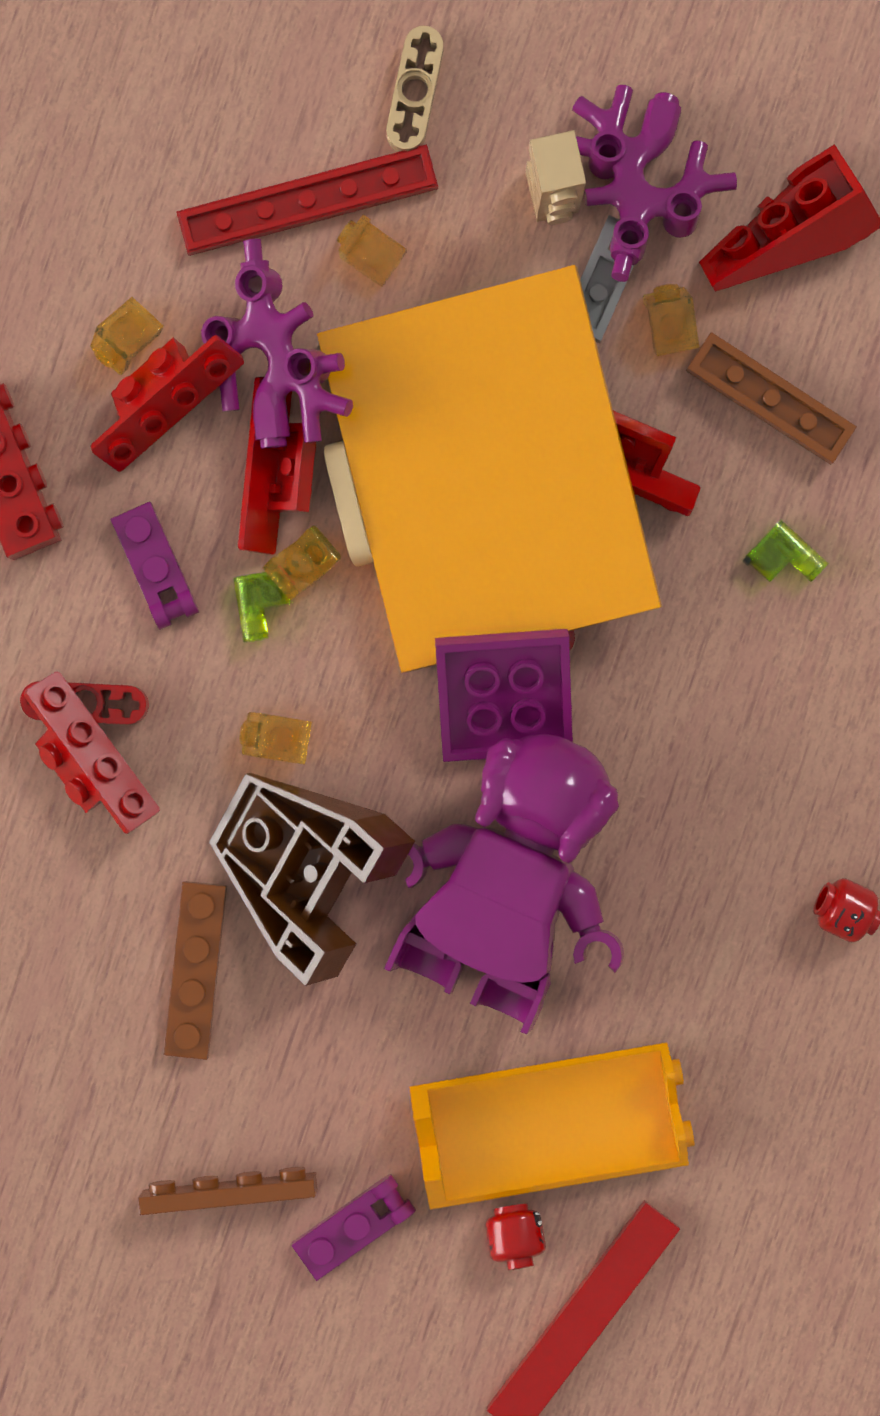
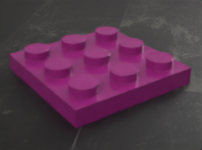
M568 629L435 638L443 762L486 759L488 749L505 738L521 739L530 735L551 734L573 742Z

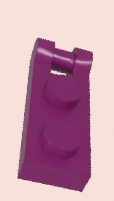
M149 501L111 518L110 520L159 630L172 625L171 620L184 614L188 618L199 613L196 601L152 503ZM174 588L178 599L163 604L159 594Z
M391 1174L376 1182L292 1242L291 1246L316 1281L392 1227L405 1221L416 1211L409 1199L404 1200L396 1189L398 1183ZM380 1199L389 1208V1211L381 1217L372 1205Z

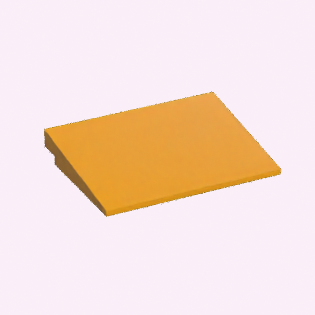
M576 265L317 333L320 350L326 355L341 353L345 360L344 370L330 372L328 382L331 394L353 401L351 414L348 417L337 414L401 673L437 665L435 638L568 629V631L662 607Z

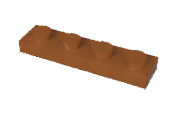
M712 332L686 369L688 373L830 465L834 463L857 428L856 425Z
M182 882L164 1055L203 1060L209 1058L227 891L226 885Z
M290 1167L279 1170L280 1176L262 1178V1172L250 1171L237 1174L234 1181L219 1182L218 1176H203L192 1179L193 1185L175 1186L174 1180L156 1181L150 1183L149 1189L143 1190L138 1197L140 1215L314 1198L318 1190L316 1172L306 1173L305 1167Z

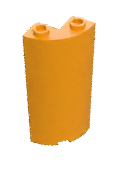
M666 1042L409 1086L424 1184L430 1210L688 1166L687 1147L695 1146L691 1122L690 1120L682 1121L678 1105L676 1086L684 1085L680 1060H671L668 1043Z

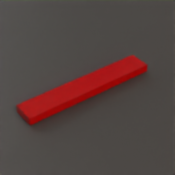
M425 144L413 150L399 151L176 211L187 254L192 256L240 243L244 240L259 238L437 190L438 183L428 146Z
M644 1200L489 1403L487 1412L492 1416H539L680 1231V1227Z

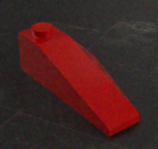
M835 144L796 168L786 178L789 185L774 200L767 196L757 206L761 212L746 226H736L699 261L715 292L846 250L880 229L878 213Z

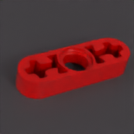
M39 681L27 685L20 697L23 712L35 720L41 719L25 699L24 693ZM68 682L76 694L80 691L88 690L95 695L97 706L91 715L97 723L132 725L143 720L148 712V698L137 687ZM103 691H111L108 700H124L126 693H132V700L139 701V710H132L131 716L126 718L124 710L108 708L110 717L103 718L102 714L106 706Z

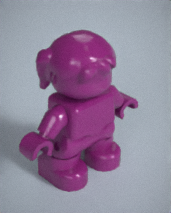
M536 734L521 739L505 738L488 749L486 763L482 770L481 805L477 809L475 821L484 828H476L466 824H451L423 839V846H418L414 843L408 854L414 865L413 872L405 879L408 888H413L421 883L430 866L434 871L453 866L456 867L450 879L400 932L384 968L390 972L403 968L420 974L445 987L444 992L448 994L453 993L464 964L486 973L480 979L470 1004L474 1006L484 1005L517 1019L523 1023L520 1032L526 1035L533 1030L543 1007L544 998L551 985L550 973L548 972L551 971L555 924L560 912L572 933L578 932L580 935L573 953L575 964L586 960V949L591 942L595 941L605 943L611 950L612 957L608 967L614 973L620 968L624 959V949L619 938L610 931L602 930L599 926V923L604 922L595 887L586 878L574 872V867L570 863L576 859L580 850L586 847L589 841L601 832L608 820L618 810V792L610 784V779L602 763L592 752L581 745L551 734ZM494 820H496L497 823L505 827L506 830L504 833L495 828L486 826H489ZM555 850L558 851L560 858L553 855Z

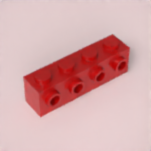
M2 383L0 384V543L6 557L16 560L62 541L58 530L64 528L54 503L47 505L41 490L47 488V483L37 463L31 465L25 452V449L31 447L28 436L21 423L17 425L13 423L9 409L14 407V403L6 385Z

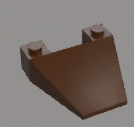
M247 773L242 779L209 843L276 958L307 986L338 977L357 944L328 917L350 875L353 873L363 883L396 876L415 840L384 813L260 775Z

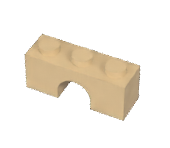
M575 130L530 140L529 155L531 161H527L525 172L536 221L547 220L548 225L568 222L573 219L574 213H579L586 186Z

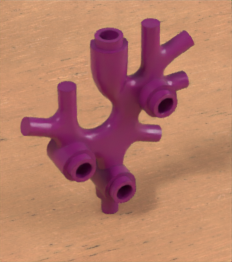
M618 85L616 87L612 105L609 109H601L583 96L577 99L572 108L573 112L590 122L598 130V134L593 139L576 136L580 155L589 157V169L596 177L605 180L614 178L606 186L585 189L584 201L586 207L611 204L619 212L620 220L614 227L610 251L611 257L615 261L611 277L620 282L628 281L632 265H636L645 254L649 236L647 224L655 217H663V226L670 235L677 238L689 236L697 227L702 208L700 200L702 197L714 192L737 189L735 172L710 175L704 171L703 165L708 145L698 140L691 142L684 173L677 184L668 188H657L650 185L643 175L644 168L650 161L659 157L672 142L678 127L681 107L676 96L666 92L655 94L654 98L649 100L640 134L636 137L626 136L623 132V127L633 94V89L627 85Z
M261 239L244 240L245 262L240 263L241 270L236 276L235 288L238 295L243 300H246L245 314L241 320L223 316L210 317L203 324L201 330L202 341L205 344L212 336L217 335L239 354L250 348H258L266 355L268 370L257 389L253 404L255 439L260 440L262 449L287 446L286 438L290 437L286 397L291 391L297 392L300 398L304 443L322 441L320 428L321 412L329 411L348 417L353 409V401L351 399L331 394L321 387V384L329 377L330 372L344 370V357L341 353L326 355L319 350L293 348L292 335L294 331L314 316L313 311L306 302H302L285 314L277 311L273 302L282 292V279L275 270L269 268V261L263 260ZM234 372L219 386L222 412L240 410L236 372Z

